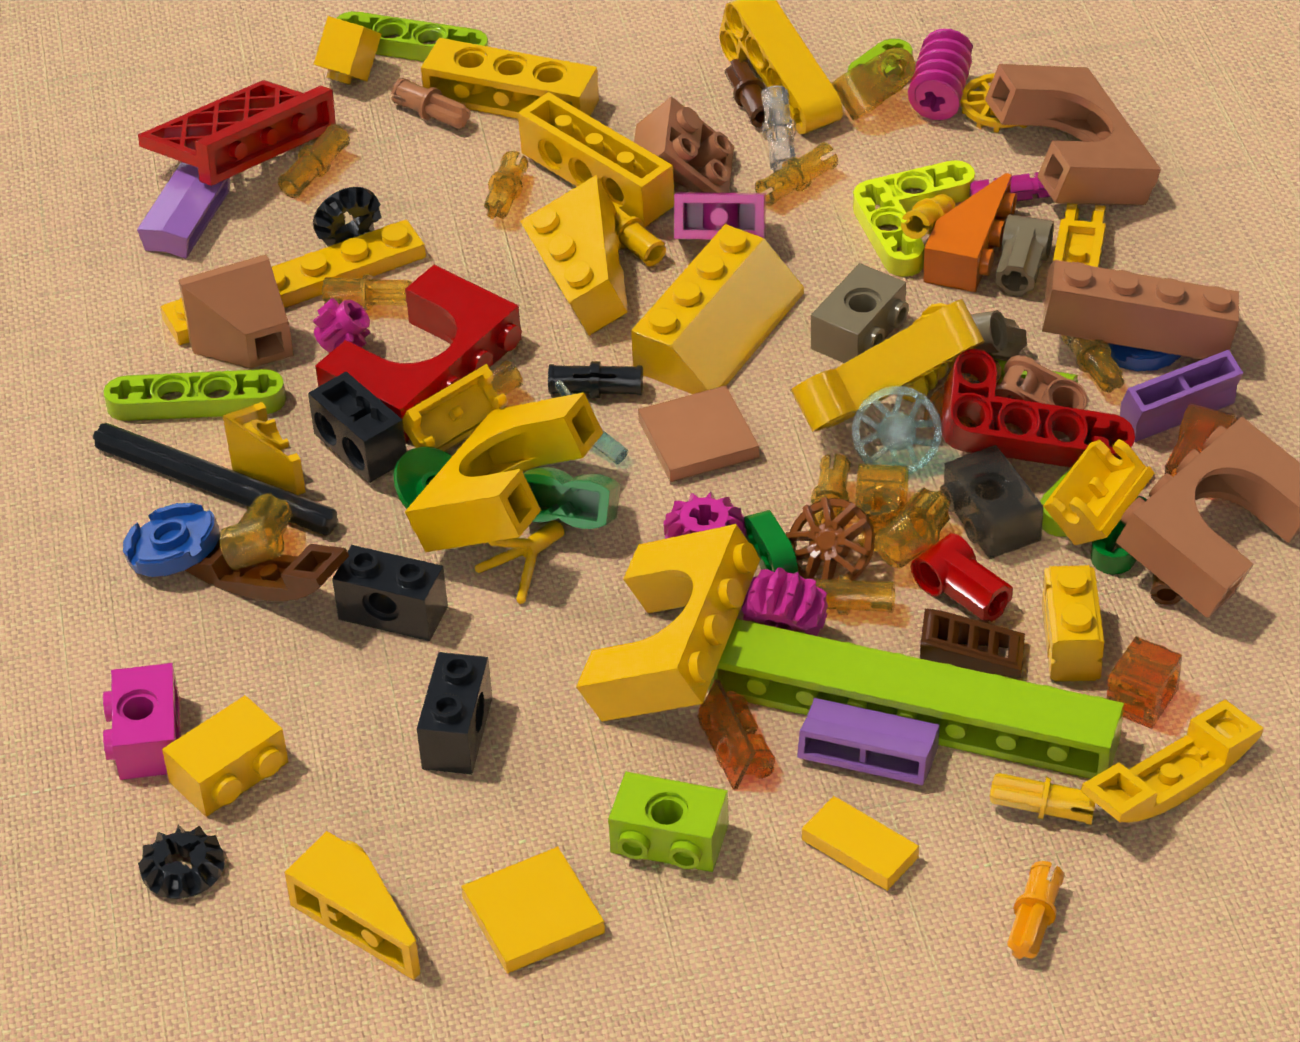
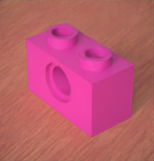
M677 192L674 194V239H712L725 224L764 239L766 238V193Z
M173 663L111 670V691L103 692L106 722L112 721V729L103 730L106 760L116 761L120 780L168 775L162 749L181 737L180 697Z

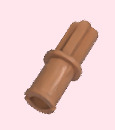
M406 78L397 80L391 91V94H394L391 97L393 103L418 112L420 117L427 121L434 118L457 129H461L466 126L467 120L471 115L470 110L464 104L443 96L440 89L435 87L424 88Z

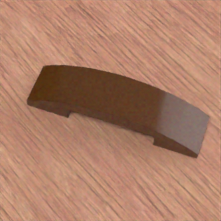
M219 532L220 538L214 550L201 562L185 571L221 590L246 598L272 602L292 601L304 598L319 589L349 557L346 548L309 544L299 556L248 550L241 535Z

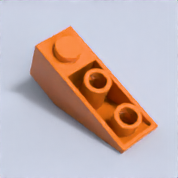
M1003 174L936 220L924 248L923 282L971 292L977 291L982 276H989L992 271L995 256L994 247L1001 248L1005 219H1007L1009 214H1015L1017 194L1011 193L1012 174Z

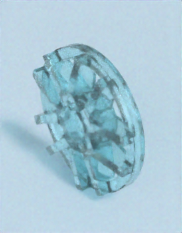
M890 386L875 391L861 403L854 416L852 438L854 447L865 464L886 475L902 476L920 470L932 460L941 442L942 425L937 409L925 395L909 387ZM897 394L892 412L878 400L883 396ZM903 395L916 399L909 414L899 411ZM871 403L885 415L880 423L864 414ZM921 403L926 407L933 420H914ZM861 420L877 431L861 439L859 432ZM934 427V438L916 437V428ZM879 438L884 446L869 456L863 446ZM912 444L931 447L926 455L918 461ZM907 449L912 465L900 468L897 451ZM890 450L893 468L881 465L876 460Z

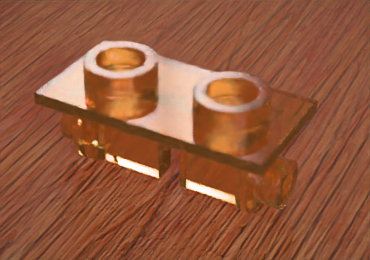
M715 679L705 701L700 705L697 717L700 727L705 731L716 754L718 764L723 768L732 789H738L744 775H755L757 778L770 776L774 771L775 756L769 749L763 735L755 734L758 725L745 697L737 694L735 691L725 692L720 680Z

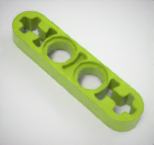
M353 11L343 13L337 17V19L361 25L381 33L376 55L424 62L436 43H423L437 41L439 38L488 46L486 34L472 28ZM389 35H399V37L383 38Z
M267 369L126 375L112 379L105 385L103 390L108 414L112 418L121 421L223 417L225 414L263 402L266 406L267 414H271L280 410L286 402L283 377L278 372ZM217 390L229 391L226 396L220 398H210L207 396L209 393ZM171 392L183 394L180 398L174 400L161 399L163 395Z

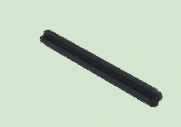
M109 423L100 424L98 430L94 431V446L99 450L322 535H330L338 524L337 511L329 506Z

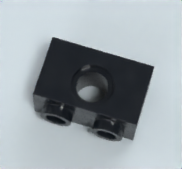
M351 545L348 550L349 557L341 564L332 578L338 620L430 641L448 608L443 566Z
M438 652L417 725L422 769L473 774L493 698L488 657Z

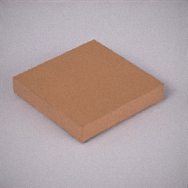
M726 385L638 409L639 423L670 482L759 458V445Z

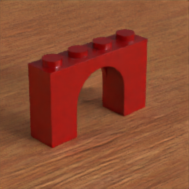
M434 264L405 288L408 319L410 324L448 342L450 346L438 356L425 361L397 363L385 360L344 340L315 365L318 387L347 371L403 419L406 411L485 364L490 368L508 351H512L519 341L522 340L519 305ZM404 431L405 443H406L410 438L408 437V435H407L406 432Z

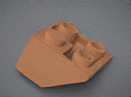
M671 96L636 124L634 143L672 164L674 182L696 193H729L734 145L731 144L723 133L716 132L703 122L693 109L684 107Z
M267 254L178 280L190 346L194 354L250 369L294 356L289 321Z

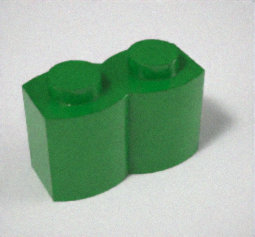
M550 467L534 468L523 473L541 509L532 522H548L559 518L564 523L576 528L595 529L603 527L617 518L621 484L610 477L600 474H583L573 478L562 470Z

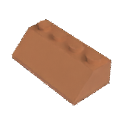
M1054 260L1048 267L1042 332L1198 359H1205L1231 349L1239 322V291L1228 290L1219 286L1187 283L1172 278H1158L1135 274L1126 270L1094 267L1079 262L1071 263Z

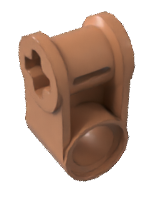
M1020 355L1013 356L1006 362L1004 368L1005 376L1001 384L996 385L995 396L1009 398L1013 396L1015 397L1014 399L1083 410L1088 400L1085 390L1077 382L1041 366L1032 358ZM1023 371H1027L1025 379L1021 378ZM1052 431L1057 439L1067 437L1063 432Z

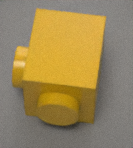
M328 16L313 65L327 69L326 78L350 85L352 78L368 82L382 34L367 27Z

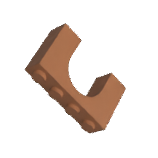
M998 65L985 100L1002 125L1051 127L1067 132L1081 140H1052L1037 177L1055 203L1146 205L1152 189L1158 181L1161 168L1088 67Z
M1244 417L1239 418L1228 429H1225L1222 425L1219 426L1203 445L1204 450L1201 453L1193 449L1182 460L1176 469L1177 474L1174 477L1166 473L1151 489L1148 500L1144 501L1140 497L1137 498L1121 517V521L1126 525L1116 541L1119 546L1206 618H1210L1237 592L1254 564L1206 524L1197 509L1195 500L1211 497L1234 502L1251 512L1287 543H1290L1300 533V462Z

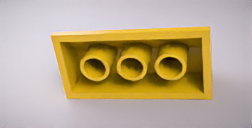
M725 224L631 330L633 367L642 365L644 376L690 394L727 386L804 294V286L764 238Z

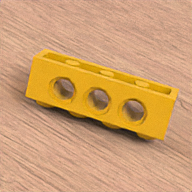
M444 38L437 40L421 66L422 85L424 88L435 87L440 89L443 96L464 104L466 108L474 111L518 119L519 111L550 92L591 116L599 101L596 66Z
M550 92L518 112L522 154L575 186H579L597 175L612 203L630 217L636 216L640 218L644 223V227L674 207L672 164Z

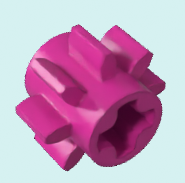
M331 298L317 310L319 316L313 320V323L317 325L314 328V335L323 349L330 353L344 340L361 348L367 344L365 338L371 334L370 330L367 329L370 325V319L360 304L353 300H344L339 305L334 298Z

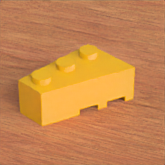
M597 175L520 221L589 336L628 313L623 269L619 263L618 250H620V241L616 234L614 220L617 219L616 208Z

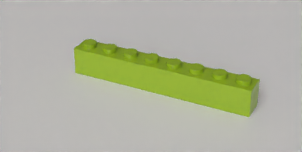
M740 619L735 621L708 689V693L806 716H808L814 698L939 724V745L1088 779L1095 777L1112 766L1121 738L1124 708L1123 702L1099 696L1076 693L1048 685L1030 683L998 674L984 673L951 664L938 663L906 656L901 653L887 652L850 642H841L809 635L804 632H795Z

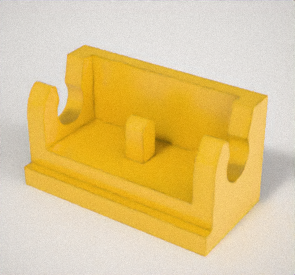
M487 364L406 411L402 419L403 427L415 448L432 447L445 452L467 439L492 410L505 408L507 404L506 396L504 393L498 395L491 384L493 373Z
M1120 439L1112 447L1115 453L1122 459L1116 458L1101 440L1091 442L1043 505L1074 545L1107 538L1121 520L1125 511L1155 474L1151 467H1146L1132 448Z

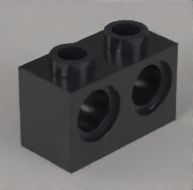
M347 371L308 393L314 434L369 483L393 470L399 459L407 452L403 420Z

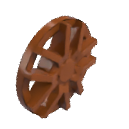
M822 497L821 501L810 506L806 504L802 508L803 512L793 523L790 532H786V536L795 552L799 575L804 579H814L816 587L822 589H834L849 584L862 574L872 558L875 547V533L871 520L860 507L844 499ZM834 507L845 508V509L835 518L833 508H834ZM823 510L825 523L819 525L815 514ZM856 515L860 521L845 530L844 527ZM808 521L811 531H801L804 524ZM863 531L865 532L864 548L851 542ZM797 541H809V547L796 550ZM850 550L861 554L855 566L845 560ZM809 558L804 571L798 560ZM821 562H824L822 579L814 578ZM837 563H840L849 570L846 574L833 579Z

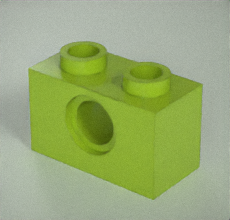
M625 771L608 818L610 852L624 855L630 859H646L672 864L682 869H698L713 872L729 825L728 790Z

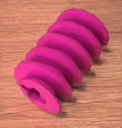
M938 29L931 32L923 41L908 89L910 104L923 117L931 120H945L954 116L959 109L972 64L971 54L973 49L969 38L961 32L953 29Z

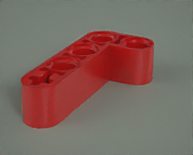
M968 349L962 352L956 358L947 376L944 387L941 433L945 442L954 449L1071 468L1091 442L1101 440L1118 459L1122 458L1115 453L1112 447L1118 439L1127 443L1131 448L1134 444V428L1124 417L1103 412L995 396L996 363L985 351ZM961 373L974 375L980 383L973 384L968 382ZM965 416L974 421L976 427L964 426L957 417ZM1005 424L1017 425L1022 430L1023 435L1011 433ZM1052 431L1063 432L1068 436L1070 442L1058 440Z

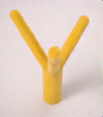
M552 520L528 538H512L488 542L491 546L512 549L476 564L475 571L482 573L517 557H525L526 560L516 597L517 603L524 604L537 555L563 537L564 529L558 521Z

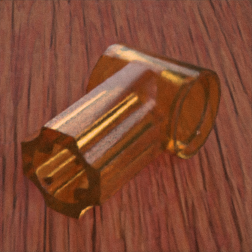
M1190 403L1181 422L1178 441L1165 465V474L1169 473L1174 477L1177 474L1176 469L1193 449L1201 453L1204 450L1203 445L1210 435L1221 425L1228 429L1238 420V416Z

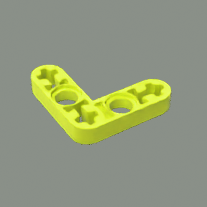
M958 160L946 161L866 180L854 188V214L889 273L895 276L908 277L918 274L923 269L924 243L921 238L912 239L905 235L901 228V223L907 220L902 218L908 211L912 210L917 202L925 198H933L936 195L945 194L950 196L954 203L968 199L970 197V184L975 181V171L970 164ZM916 188L924 190V192L911 194L904 192V190ZM875 204L880 205V208L875 210ZM882 225H894L897 226L898 229L892 231H885L879 229L878 227ZM901 246V251L897 252V248Z

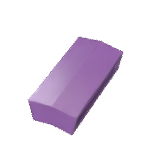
M181 162L137 229L145 251L167 252L187 259L230 191V178L210 186L199 182L197 167Z
M1230 350L1223 351L1128 388L1121 402L1120 416L1129 421L1134 428V442L1140 441L1234 404L1237 385L1243 375V371Z
M814 698L808 716L800 729L797 758L923 785L930 772L939 746V724Z

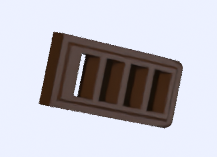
M925 609L920 659L951 664L989 674L1021 678L1025 633L941 610ZM978 646H988V651L978 650ZM999 647L1008 648V658L998 655Z

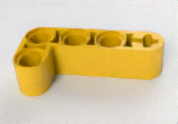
M735 0L726 4L719 32L720 45L725 57L729 61L733 59H738L739 62L747 59L750 60L793 128L799 134H805L841 120L843 108L838 93L776 0Z
M960 299L935 311L837 368L823 371L793 387L791 392L812 432L821 431L850 419L950 363L962 352L968 349H975L983 344L985 340L963 299Z

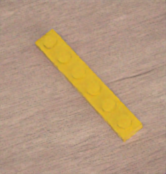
M405 219L272 266V270L284 308L424 259L426 258L425 244L408 220ZM182 298L160 306L162 319L178 345L189 343Z

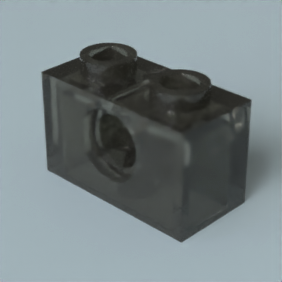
M997 445L945 463L944 484L940 487L943 504L949 512L956 513L964 525L969 540L974 544L978 543L989 559L1041 541L1043 505Z

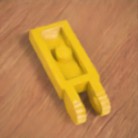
M1067 203L1065 218L1060 221L1053 261L1079 262L1094 267L1100 266L1106 223H1104L1106 206L1095 205V209L1092 211L1091 222L1078 221V204Z

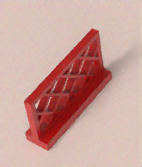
M262 80L138 134L139 147L197 167L199 182L212 186L336 129L333 89L320 85L302 93Z

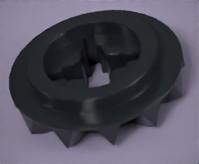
M349 187L339 190L320 204L313 218V229L318 238L322 239L328 247L349 238L374 231V222L382 218L379 210L381 204L375 194L367 188ZM345 212H348L349 215H352L353 220L347 224H345L344 220L346 218L344 215Z
M178 824L175 833L165 835L157 832L156 840L153 844L143 845L142 860L138 862L144 884L152 892L163 897L180 899L198 895L215 884L223 872L225 858L216 835L207 836L200 826L192 831H185ZM180 854L184 858L190 856L192 868L190 869L187 864L183 865L179 861L173 862L171 855Z

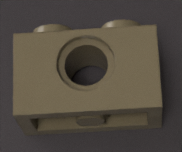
M859 263L811 314V349L846 363L883 342L892 330L901 327L907 318L909 304L906 302V282Z

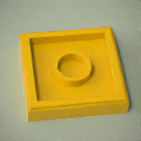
M558 846L461 886L462 897L507 974L605 933L603 918Z

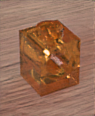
M1135 636L1108 676L1106 699L1124 703L1123 718L1153 729L1179 689L1182 654Z

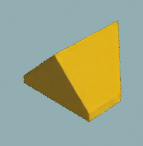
M263 402L223 415L233 471L297 495L306 493L301 458L297 453L287 456L281 451L289 447V441L287 438L284 440L281 438L274 418L268 420L266 406Z

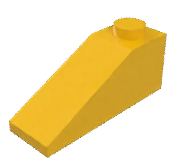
M326 831L284 872L290 905L397 971L415 980L421 973L416 939L371 860L355 842L350 840L343 841Z

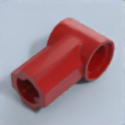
M948 534L911 562V573L923 591L931 596H939L944 592L983 621L986 619L990 622L995 621L1003 614L1007 604L1012 600L1013 587L978 563L971 546L957 534Z

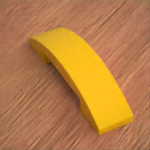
M1224 699L1192 718L1187 735L1130 769L1120 762L1116 763L1084 782L1081 792L1119 822L1129 823L1152 818L1185 802L1220 777L1262 736L1264 728Z

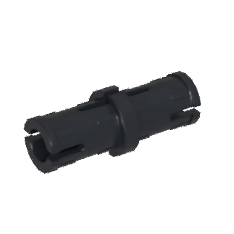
M591 361L590 366L549 364L548 392L549 394L584 392L590 394V398H600L601 394L642 395L643 367L642 365H637V367L601 366L600 361Z

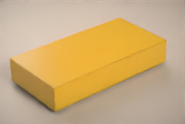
M835 796L802 827L803 841L886 891L919 858V845Z

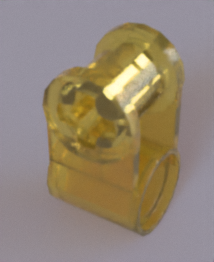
M893 47L865 64L854 67L831 84L838 93L841 103L851 119L855 121L877 108L889 97L901 91L912 79L916 63L913 56L907 50ZM898 65L902 71L898 76L896 74L888 76L885 72L888 66L896 67Z
M859 463L855 504L871 520L875 533V552L893 548L900 539L903 509H906L908 497V466ZM863 531L856 538L860 546L864 548L865 532Z

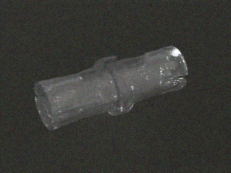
M777 85L767 87L761 92L765 122L762 125V135L768 142L770 169L775 173L783 174L792 172L798 166L793 138L796 135L797 129L796 122L790 116L789 92L787 89L785 90V87Z

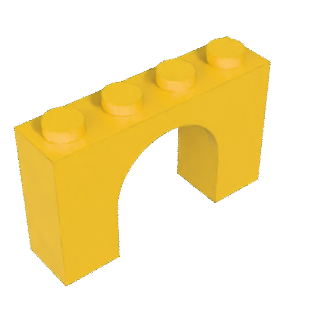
M584 392L494 409L487 415L405 511L410 525L416 533L425 553L518 538L523 534L541 511L523 471L542 465L584 458L603 434L602 428Z
M737 524L643 543L637 546L623 580L646 612L653 613L686 607L673 622L651 637L633 643L591 651L576 688L602 722L703 704L760 562L756 549L748 542Z

